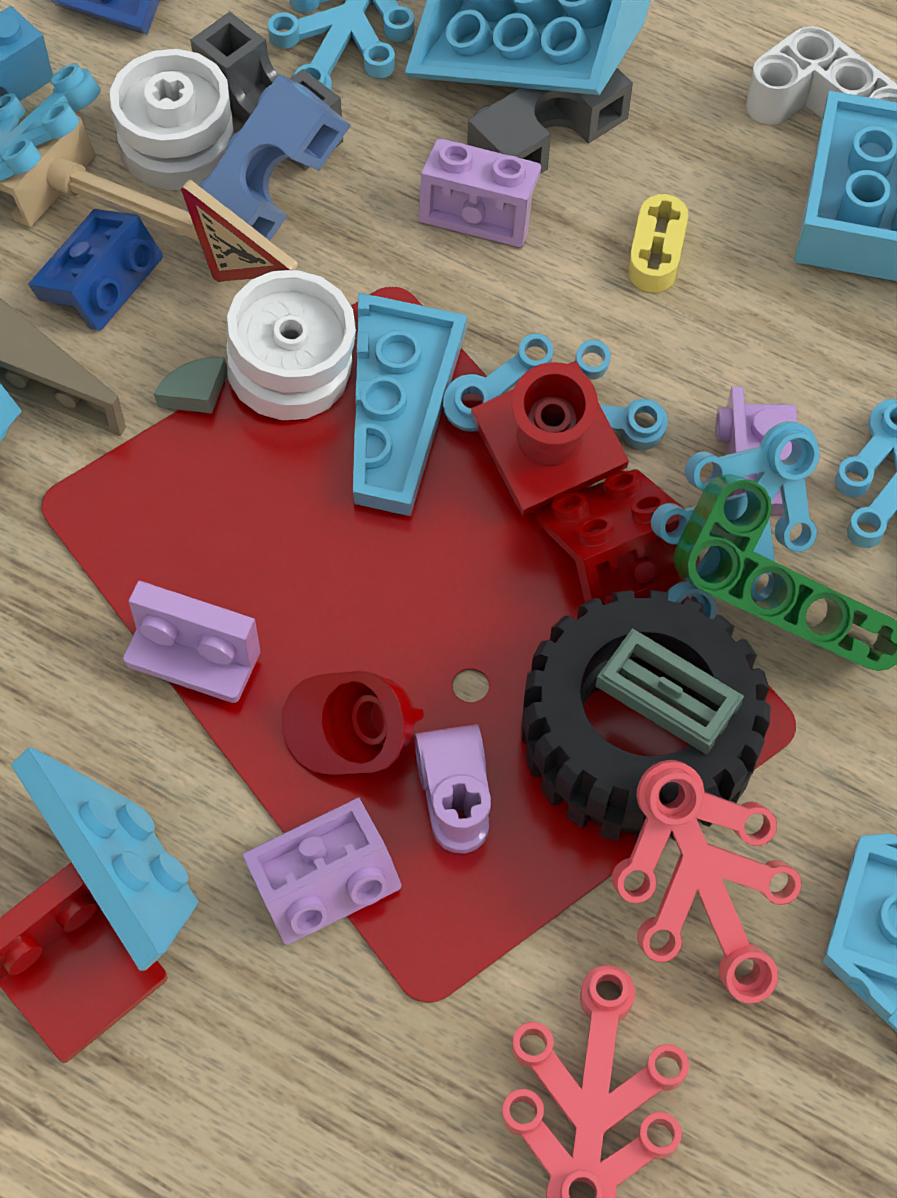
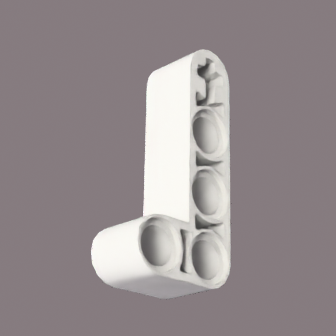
M809 26L793 32L759 57L754 63L745 107L753 120L766 125L780 124L805 106L823 119L829 90L897 102V84L823 28Z

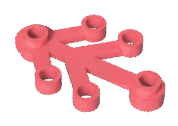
M676 760L658 762L643 774L637 787V802L646 819L631 857L618 863L612 873L613 887L624 900L630 903H642L648 900L654 894L657 885L656 876L653 871L672 832L681 854L656 917L644 921L638 930V944L653 961L667 962L673 959L681 949L682 937L680 932L697 892L724 954L719 964V977L722 984L733 997L741 1002L757 1003L763 1001L771 995L777 985V966L760 947L749 944L722 878L758 890L770 902L777 905L788 904L797 898L801 891V878L796 870L781 860H772L764 864L707 843L697 819L733 829L734 833L745 843L752 846H761L768 843L774 837L777 830L776 818L769 809L758 802L750 801L739 805L706 793L699 774L683 762ZM669 782H676L679 786V793L676 799L670 803H661L659 800L661 788ZM753 814H762L763 825L761 829L756 833L747 834L745 832L746 820ZM633 871H642L644 873L643 884L636 890H625L624 881L627 875ZM782 872L787 873L788 881L786 886L781 891L771 892L769 885L773 876ZM659 930L669 931V940L665 946L659 949L650 948V938L655 932ZM746 959L753 960V969L750 974L743 978H736L734 974L736 967Z
M603 965L594 968L586 975L580 992L581 1007L584 1013L591 1018L582 1088H580L554 1053L553 1036L545 1025L538 1022L525 1023L516 1030L513 1037L512 1053L516 1061L524 1067L531 1068L576 1129L573 1155L571 1157L542 1121L544 1105L541 1098L535 1092L528 1089L515 1090L506 1097L503 1103L502 1120L505 1127L511 1133L522 1137L551 1177L546 1191V1198H570L569 1188L577 1182L589 1184L594 1190L595 1198H616V1187L653 1159H664L671 1156L681 1141L682 1131L678 1121L668 1113L655 1112L643 1120L636 1139L600 1162L604 1133L662 1090L670 1091L681 1086L689 1071L688 1057L681 1048L672 1044L660 1045L650 1054L645 1068L609 1093L618 1022L628 1015L635 997V987L632 979L624 970L616 966ZM603 981H611L619 987L621 995L615 1000H605L598 995L596 986ZM528 1035L538 1036L543 1040L545 1050L539 1055H528L521 1049L520 1041ZM662 1057H669L677 1062L680 1073L676 1077L665 1078L657 1072L655 1062ZM517 1102H527L533 1106L536 1117L529 1123H518L511 1117L510 1108ZM657 1124L665 1126L672 1135L671 1144L665 1147L655 1146L648 1139L647 1129Z

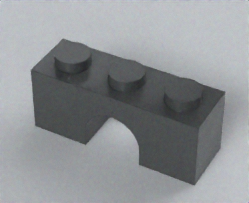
M229 11L190 39L192 52L203 55L220 68L227 79L231 112L246 123L257 107L261 93L274 82L278 74L268 57L266 39ZM302 69L290 78L307 87L342 117L341 98L306 70ZM343 138L340 140L338 145H340L343 142ZM288 157L304 171L310 168L309 166L304 165Z
M616 68L600 95L516 88L513 93L491 106L482 107L472 118L468 119L467 145L537 162L541 165V174L548 170L551 133L545 128L561 126L572 129L589 144L628 119L633 82Z

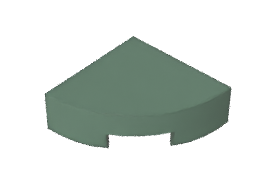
M208 357L194 360L172 371L162 380L154 393L158 407L212 413L227 375L225 357Z

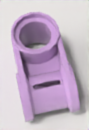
M474 724L414 733L422 789L426 793L432 832L436 842L445 850L453 853L466 854L477 850L485 842L489 834L488 815L491 809L484 747L479 726ZM456 810H464L466 819H459Z

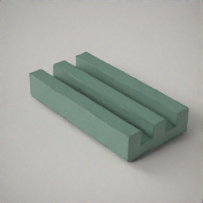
M633 628L599 673L596 681L597 688L706 755L714 746L719 734L721 735L727 727L732 715L736 714L744 698L742 694ZM633 653L720 706L717 712L684 693L683 689L665 677H658L630 660L629 657Z

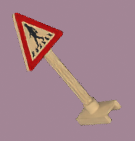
M77 116L79 118L78 125L69 134L58 139L53 138L36 146L41 154V159L32 169L23 174L13 175L0 181V190L13 195L17 204L11 215L14 221L31 228L62 193L69 196L80 195L122 213L138 215L142 221L174 234L196 240L200 243L211 275L217 282L255 279L272 271L296 270L299 267L293 258L192 180H188L181 188L189 211L188 213L87 172L85 168L96 157V154L80 116Z

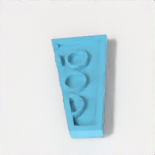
M358 293L356 420L353 470L354 504L411 516L443 410L444 393L451 383L466 334L467 315Z

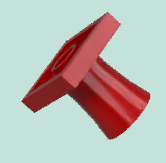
M577 361L569 364L550 362L537 365L522 375L514 389L471 408V418L522 517L551 504L557 497L577 492L628 467L629 459L598 402L594 385L582 372Z

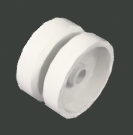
M182 49L155 50L129 62L117 73L110 88L111 112L114 126L117 130L120 155L131 175L148 186L171 191L181 190L188 180H192L199 186L212 173L225 154L229 140L234 135L228 83L217 64L203 55Z
M300 270L272 271L250 280L234 296L227 314L228 342L226 345L228 381L242 402L258 414L279 420L308 419L328 410L344 394L351 374L352 350L356 329L353 309L342 291L321 276Z

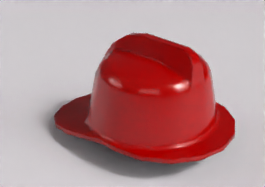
M366 671L319 674L303 679L290 691L283 707L282 730L287 747L299 763L313 772L328 775L374 773L389 768L399 757L400 753L411 741L415 730V723L421 720L424 714L423 709L412 706L409 696L401 686L391 679L380 677L378 674Z

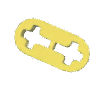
M669 194L651 196L643 202L639 211L630 253L628 277L634 286L648 293H659L669 289L677 278L688 223V209L685 203L675 196ZM658 218L669 219L666 233L655 232ZM651 253L661 254L658 270L647 268Z

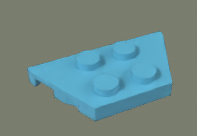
M28 747L10 765L140 971L147 970L166 952L199 903L187 884L188 874L185 868L176 858L165 851L153 832L155 824L152 818L141 806L37 749Z
M892 833L860 836L855 845L822 963L895 1032H897V836Z

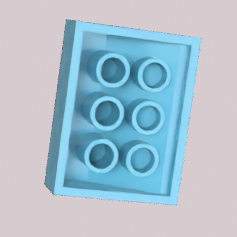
M427 0L405 74L409 78L600 95L644 25L651 0Z
M828 91L794 262L897 281V102Z

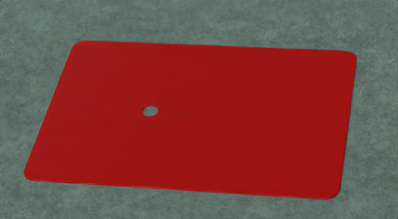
M384 287L370 294L423 306L412 293L400 287ZM358 302L351 305L356 329L352 350L351 374L344 394L328 410L308 419L279 420L258 414L238 398L227 380L223 383L212 413L177 410L53 485L44 495L41 509L47 523L133 636L137 629L128 601L138 581L255 619L260 654L238 702L231 703L172 682L169 683L283 833L293 830L358 797L360 798L386 845L402 886L398 891L348 915L347 918L409 997L420 1002L433 1003L450 996L611 877L617 864L631 857L636 844V833L620 832L619 840L615 841L601 837L602 826L591 820L587 822L585 827L581 828L566 818L569 805L564 800L558 805H552L541 792L543 776H532L525 759L527 745L522 742L521 723L527 673L531 672L533 655L541 641L550 640L551 628L563 616L571 615L577 620L579 605L585 602L575 560L537 524L535 511L523 517L521 516L479 431H464L455 427L447 419L444 409L442 410L411 516L354 504L353 470ZM461 348L451 382L460 376L476 374L486 378L487 375ZM467 394L462 398L461 402L467 408H473L482 404L483 400L477 394ZM586 487V488H584V489H581V490L577 491V493L580 492V491H582V490H585V489H587V488H589V487ZM466 670H475L482 673L489 683L487 694L481 700L475 702H467L458 698L453 691L452 684L459 673ZM366 671L393 680L405 690L414 708L423 709L424 717L415 723L414 733L477 724L484 747L486 777L491 796V809L488 815L489 834L485 842L477 850L466 854L450 852L436 842L432 832L426 793L422 789L414 733L410 743L391 766L374 773L328 775L313 772L299 763L287 747L282 730L283 707L290 691L303 679L319 674ZM770 686L765 699L771 706L770 724L755 769L788 746L796 732V720L793 712ZM598 689L585 701L584 711L593 728L607 742L623 751L642 756H663L676 753L690 746L687 742L601 689ZM456 810L459 819H466L464 810Z

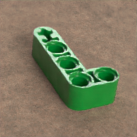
M733 474L720 475L708 483L675 549V568L682 578L718 599L867 669L882 671L888 670L897 664V621L753 552L769 521L772 510L771 498L764 487L755 481ZM736 489H743L747 495V508L742 516L728 521L724 514L725 499ZM717 546L720 552L719 566L713 573L707 576H699L696 571L698 555L707 547ZM771 572L774 579V587L771 594L762 601L754 602L751 595L753 582L763 573ZM824 598L827 602L826 617L816 626L808 627L806 623L808 608L816 600ZM852 623L877 634L875 643L870 645L847 634L851 629Z

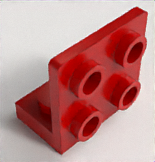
M637 469L613 473L602 483L578 493L564 494L555 498L551 504L535 511L537 524L575 560L585 603L594 598H599L603 605L609 604L612 601L613 593L628 590L634 591V598H648L650 590L663 592L680 582H687L679 575L675 568L674 553L677 544L667 543L658 537L651 527L652 516L661 505L673 503L683 509L685 508ZM678 514L671 516L665 524L666 533H670L678 527L680 520ZM699 555L696 560V567L700 563Z
M72 862L0 917V988L61 1063L69 1062L162 986L168 979L165 969L157 960L147 970L140 971Z

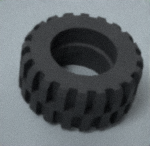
M650 590L648 598H634V591H621L613 593L612 601L609 604L603 605L599 598H594L579 605L577 620L571 615L563 616L551 628L550 640L540 642L532 658L531 672L527 673L521 731L522 742L527 745L525 759L531 775L535 777L543 776L541 792L552 805H558L563 800L569 805L566 818L581 828L585 827L587 822L591 820L602 826L601 837L615 841L619 840L620 832L636 833L637 841L646 819L637 802V787L643 774L651 766L661 761L676 760L689 765L701 777L706 793L737 803L746 790L751 774L754 772L770 724L771 706L765 701L769 691L765 672L760 668L753 669L757 654L749 642L743 638L736 642L732 638L735 626L720 614H717L712 620L702 614L704 604L690 598H686L684 604L669 601V592ZM632 628L744 696L740 708L735 715H732L727 727L721 735L719 734L714 746L707 755L691 745L676 753L663 756L632 754L607 742L589 722L584 711L585 701L599 689L596 687L597 676ZM633 653L629 657L630 660L658 677H665L683 689L684 693L717 712L720 706ZM669 782L661 788L659 792L661 803H670L676 799L679 793L678 784L676 782ZM697 819V821H700L704 826L710 827L713 824L707 821ZM671 832L670 836L675 841L673 834Z

